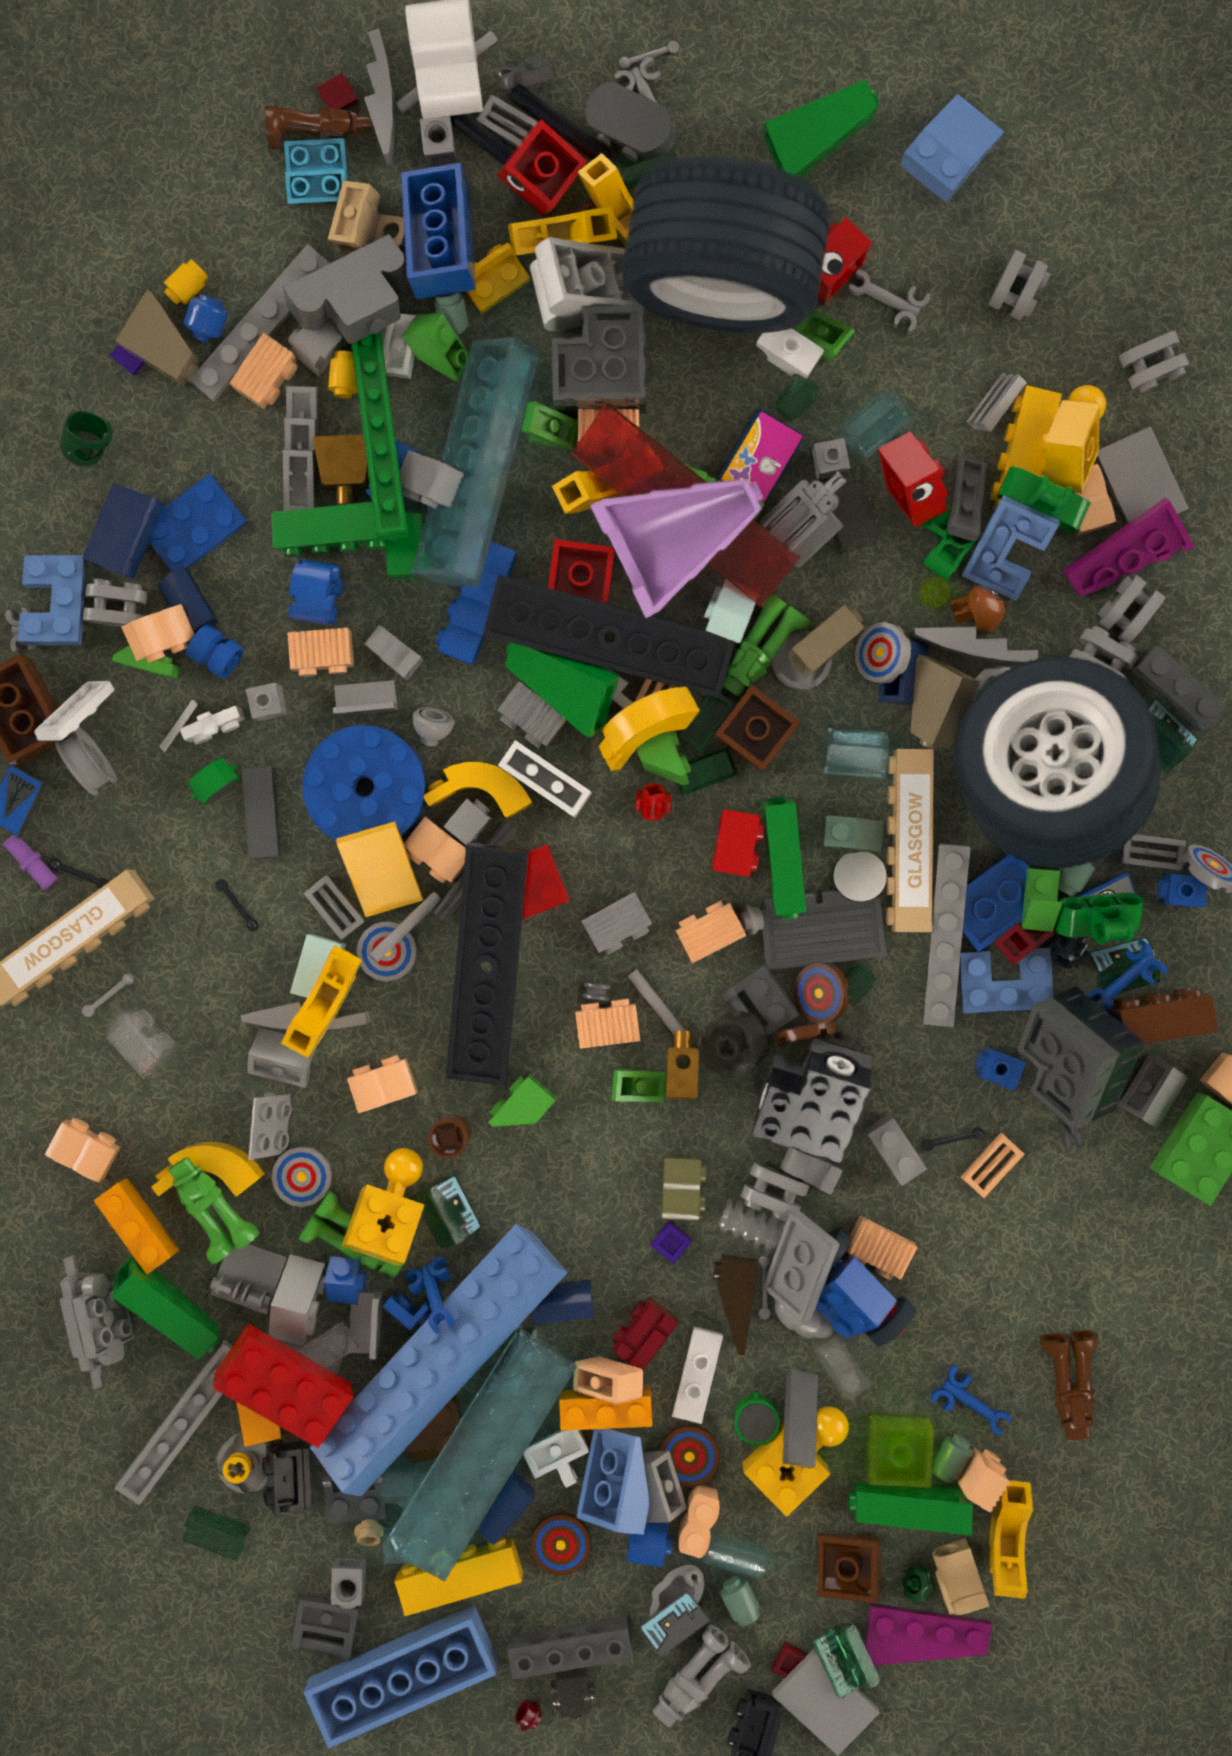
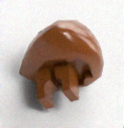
M974 586L969 591L968 596L950 601L956 623L973 619V627H976V631L983 635H989L994 632L1004 619L1006 607L1004 602L996 592L987 587Z

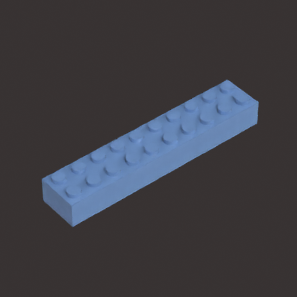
M515 1224L442 1303L444 1309L454 1318V1326L450 1327L446 1320H442L438 1325L440 1333L436 1334L429 1326L427 1320L346 1407L319 1448L313 1445L310 1446L342 1493L362 1496L568 1273L532 1231Z

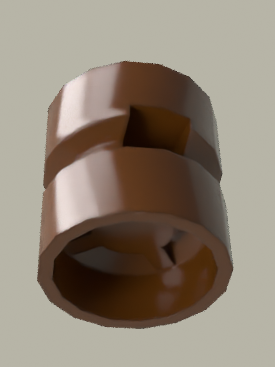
M455 1114L441 1117L432 1126L428 1134V1144L431 1151L436 1156L444 1159H452L459 1156L465 1150L471 1138V1129L468 1122Z

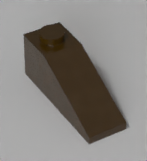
M721 1254L720 1262H714L712 1279L717 1280V1288L738 1355L745 1356L759 1264L757 1259Z

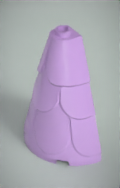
M748 479L693 484L691 488L651 491L649 494L602 499L600 502L590 506L603 533H607L633 585L632 591L645 617L648 618L654 613H658L690 579H693L720 549L724 550L761 510L758 501L764 498L756 482L750 484Z

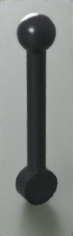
M53 858L49 863L53 870L61 869L96 884L98 889L109 883L106 878L98 879L64 865L58 858Z
M224 879L218 880L216 888L226 894L247 922L248 930L256 931L259 927L258 922L251 919L228 889V882Z
M976 1127L972 1132L934 1141L925 1139L922 1142V1148L925 1151H931L935 1146L973 1137L981 1139L984 1131Z

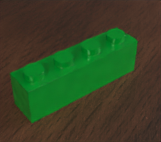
M372 502L272 512L273 549L284 552L285 557H302L303 552L312 551V554L327 555L330 554V549H340L341 552H356L358 547L361 546L380 550L385 549L386 544L397 543V538L377 540Z

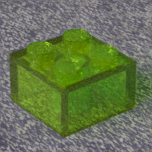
M868 1413L865 1474L870 1485L931 1488L934 1425L929 1416Z

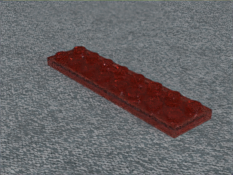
M609 403L603 406L571 452L572 456L623 497L649 494L651 491L691 488L693 484L708 483ZM752 519L724 550L720 549L707 564L762 607L800 559V556Z

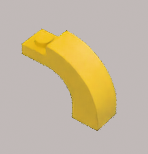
M600 154L579 170L578 174L588 195L598 209L613 206L617 237L626 247L633 199L622 180L618 168L603 154Z
M613 206L508 224L513 256L535 253L536 246L547 238L590 244L618 239Z
M644 442L602 467L590 471H576L554 484L552 488L565 514L579 513L592 509L590 505L600 502L602 499L620 497L643 485V481L662 471L663 468L650 442Z
M687 686L670 688L648 695L627 706L603 727L602 732L605 738L599 745V748L611 771L621 770L633 752L648 739L664 732L683 730L689 726L700 710Z
M464 762L444 769L443 771L449 781L444 783L443 779L434 782L427 787L429 792L424 795L428 806L433 807L459 791L470 788L481 789L488 792L496 800L507 819L533 805L524 787L511 774L497 766L483 762Z
M336 945L333 947L311 993L299 1012L292 1019L281 1042L282 1045L306 1058L310 1057L344 1002L356 978L355 975L362 959Z
M202 1142L193 1144L167 1158L174 1165L185 1157H189L195 1166H201V1171L212 1173L222 1179L235 1197L265 1175L254 1159H248L249 1155L226 1143ZM171 1165L156 1175L159 1181L151 1186L158 1196L174 1186L172 1184L174 1178L168 1171Z
M1009 1480L1010 1485H1007L1006 1490L1002 1491L1003 1496H999L1000 1501H996L997 1506H994L992 1511L989 1536V1573H993L995 1596L1025 1599L1028 1593L1025 1569V1536L1027 1525L1033 1512L1031 1483Z

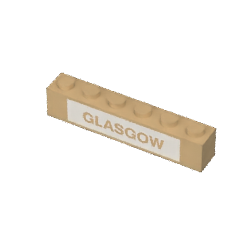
M896 749L893 751V756H888V774H893V786H888L887 802L888 804H893V817L888 816L887 834L892 835V847H887V865H892V877H887L886 890L887 895H892V907H887L886 923L891 925V931L932 932L934 749Z
M125 870L0 961V1006L9 1004L13 1006L19 1005L29 997L27 992L33 987L37 986L40 989L54 979L51 974L59 968L62 971L70 968L78 961L76 956L85 950L86 953L95 950L102 944L100 939L107 933H110L111 936L126 927L125 920L132 915L137 918L151 908L149 903L155 898L135 870Z

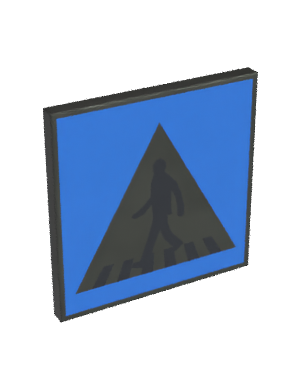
M9 764L0 783V827L21 839L47 784L13 764Z

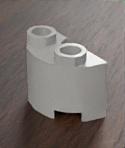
M331 318L327 319L324 327L315 331L297 328L288 339V343L292 345L291 352L318 377L330 365V359L334 358V352L344 348L348 343Z

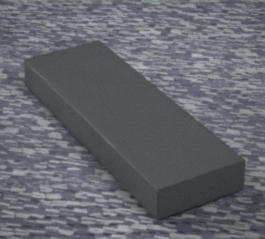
M958 455L956 458L947 534L975 542L979 538L987 470L986 462Z
M270 766L242 769L248 858L280 857L274 768Z
M794 1369L786 1371L783 1463L811 1469L815 1467L818 1375Z

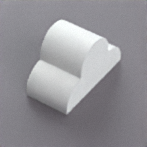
M441 0L406 5L409 41L423 119L482 112L483 105L469 0Z
M547 238L536 246L535 253L537 259L531 263L530 272L546 330L564 331L583 326L582 306L640 305L631 297L622 280L624 248Z

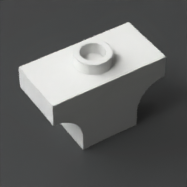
M792 328L778 332L762 333L756 343V346L765 352L769 362L791 376L799 374L806 379L824 353L823 348Z

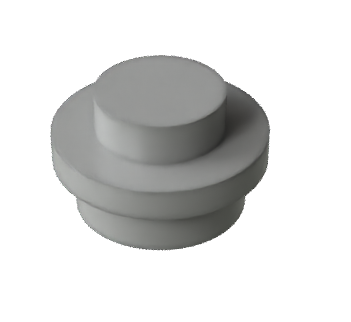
M745 905L742 913L739 914L740 924L743 930H747L750 935L757 934L758 930H762L764 927L762 912L758 906Z

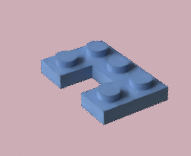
M1003 495L961 576L1017 601L1030 578L1031 571L1006 560L1007 554L1016 538L1045 551L1059 526L1060 520Z
M83 555L24 556L22 584L25 588H52L50 613H20L18 642L21 645H82V618L87 574V560L82 559Z
M1037 948L1019 962L1020 979L992 981L990 951L961 952L959 965L961 1013L1032 1010L1035 1003L1052 997L1051 948Z

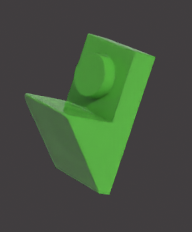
M816 310L794 328L795 331L824 349L822 358L827 363L855 332L852 327Z
M536 401L528 402L521 432L530 435L529 442L573 450L578 420Z
M130 645L114 654L112 661L118 664L175 679L178 678L180 667L172 664L173 659L166 656L150 663L147 662L146 658L136 661Z
M1027 868L1022 929L1053 932L1062 902L1057 901L1060 871Z
M626 1067L615 1069L612 1101L664 1102L667 1072L660 1070H635Z

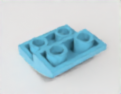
M346 139L284 141L287 170L285 172L287 203L338 202L343 180L348 181Z

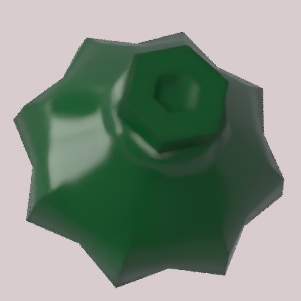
M922 1565L907 1569L906 1577L902 1581L904 1596L910 1599L915 1606L922 1602L930 1601L931 1594L936 1590L932 1573L928 1572Z

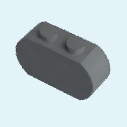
M614 81L598 86L590 94L586 103L585 113L587 122L596 136V141L608 149H611L612 146L619 148L626 158L637 162L638 159L646 163L657 162L671 151L675 142L676 131L666 107Z

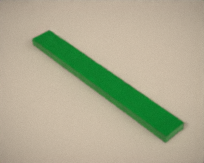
M380 331L353 343L352 351L377 540L408 537V529Z

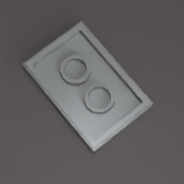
M1151 426L1099 449L1096 461L1126 525L1163 498L1171 501L1177 514L1189 509Z
M799 1210L790 1211L762 1288L802 1323L810 1322L840 1243Z
M815 1649L772 1691L773 1697L837 1756L880 1713L878 1707L851 1682L850 1686L852 1688L839 1697L821 1657Z

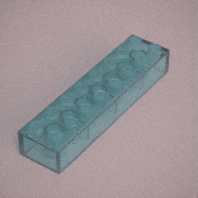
M517 338L473 340L441 459L442 463L462 472L464 477L461 478V483L458 484L459 489L456 490V495L453 496L452 506L448 508L439 504L437 509L429 506L412 574L436 585L479 588L540 355L538 351Z
M518 1327L386 1539L395 1556L443 1581L447 1579L577 1368V1365L568 1355Z

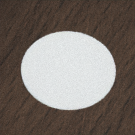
M870 852L846 854L837 862L834 869V882L837 889L845 897L854 901H867L875 898L881 893L887 880L884 864L877 856Z

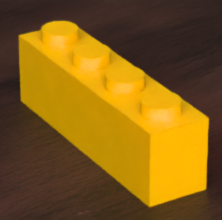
M1026 385L1021 394H1018L1013 401L1011 412L1016 414L1013 424L1009 423L1005 432L1004 441L1008 442L1006 453L1002 452L998 460L997 470L1001 471L999 483L994 482L991 489L990 500L994 501L992 510H995L1000 502L997 494L1010 467H1018L1039 477L1042 476L1041 468L1045 452H1041V441L1044 433H1049L1050 420L1053 412H1058L1062 397L1061 393Z
M501 1536L494 1545L488 1541V1545L476 1548V1545H468L458 1551L459 1553L447 1556L446 1553L437 1554L430 1558V1562L418 1565V1562H410L400 1568L401 1570L398 1571L394 1582L404 1615H412L522 1582L523 1569L513 1537L505 1539L504 1536Z

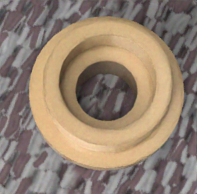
M372 1519L364 1520L354 1528L357 1543L364 1546L378 1545L385 1533V1528L378 1521Z

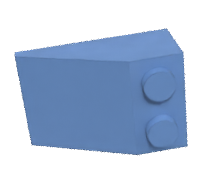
M957 94L923 129L905 151L900 166L947 203L1004 134V131Z
M594 1429L576 1518L615 1532L644 1535L650 1502L640 1437L613 1429Z

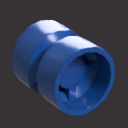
M208 623L198 630L186 650V656L201 666L207 664V670L222 680L232 673L244 653L242 646L230 638L224 640L223 633Z

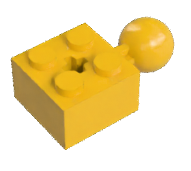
M1083 385L1073 390L1068 400H1062L1058 412H1053L1051 416L1049 433H1044L1041 441V452H1045L1041 474L1048 476V480L1062 487H1072V492L1076 493L1083 492L1099 453V419L1106 410V398L1099 388L1092 385Z
M399 1148L388 1155L384 1164V1172L389 1180L386 1191L368 1184L361 1189L341 1245L342 1247L396 1266L405 1264L424 1208V1204L403 1197L406 1187L416 1183L422 1175L423 1163L415 1151L409 1148ZM385 1219L389 1229L382 1233L380 1231L381 1226L377 1224V1221Z
M826 1406L817 1410L816 1452L822 1446H837L846 1439L849 1432V1423L845 1414L838 1408ZM783 1422L779 1426L778 1433L774 1439L764 1445H759L742 1462L744 1474L788 1517L830 1475L827 1463L817 1453L815 1454V1467L811 1469L783 1463ZM784 1466L786 1468H789L791 1466V1470L788 1472H781V1467Z

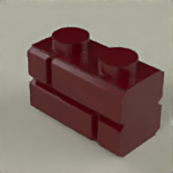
M648 1297L645 1303L640 1300L630 1313L633 1319L627 1327L622 1324L612 1337L614 1353L627 1361L631 1366L642 1370L646 1368L678 1325V1318L650 1297Z

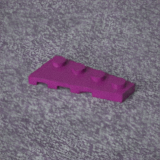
M1163 498L1063 570V573L1076 594L1082 597L1116 582L1118 577L1127 573L1133 575L1142 571L1143 566L1155 561L1160 563L1171 558V554L1180 550L1187 551L1195 546L1171 501Z
M870 1603L862 1665L866 1667L987 1655L991 1622L988 1620Z

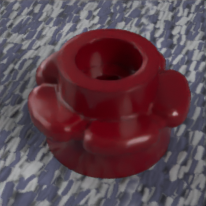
M529 1700L521 1703L515 1715V1723L521 1726L522 1731L526 1732L528 1729H535L538 1726L542 1717L540 1705L536 1701L532 1703Z

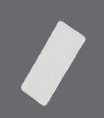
M191 700L159 746L164 752L198 704L194 700Z

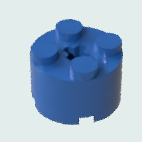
M298 559L299 564L296 563L294 566L289 595H292L293 601H295V605H289L290 619L325 625L335 624L338 615V607L334 606L335 597H341L343 591V579L340 578L341 567L331 563Z

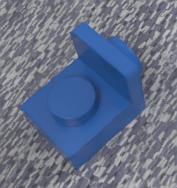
M393 1292L382 1306L409 1330L416 1323L421 1326L432 1313L429 1310L430 1303L428 1298L416 1311L412 1308L414 1306L412 1300L403 1293H400L398 1296Z

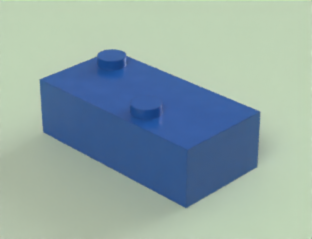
M461 163L401 172L407 279L416 299L476 290L469 184Z

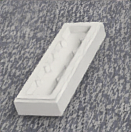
M86 682L35 729L34 733L39 741L63 740L69 733L77 730L79 724L87 716L95 713L96 707L114 691L111 682Z
M693 1327L672 1417L702 1424L723 1333Z

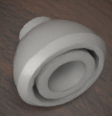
M422 707L413 712V726L420 736V742L424 745L436 746L438 741L444 739L453 729L454 719L449 713L441 709Z

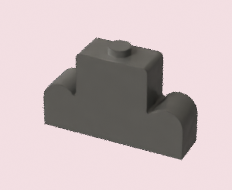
M388 234L284 286L283 291L286 305L299 325L304 329L312 331L321 329L327 323V319L331 318L346 341L353 344L371 334L382 331L386 326L400 320L399 299L394 291L400 289L406 283L404 255Z

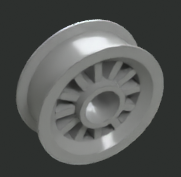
M79 727L75 730V734L64 741H55L56 748L63 762L76 780L90 794L96 796L98 795V788L109 781L112 783L117 782V776L113 767L96 742L82 728Z

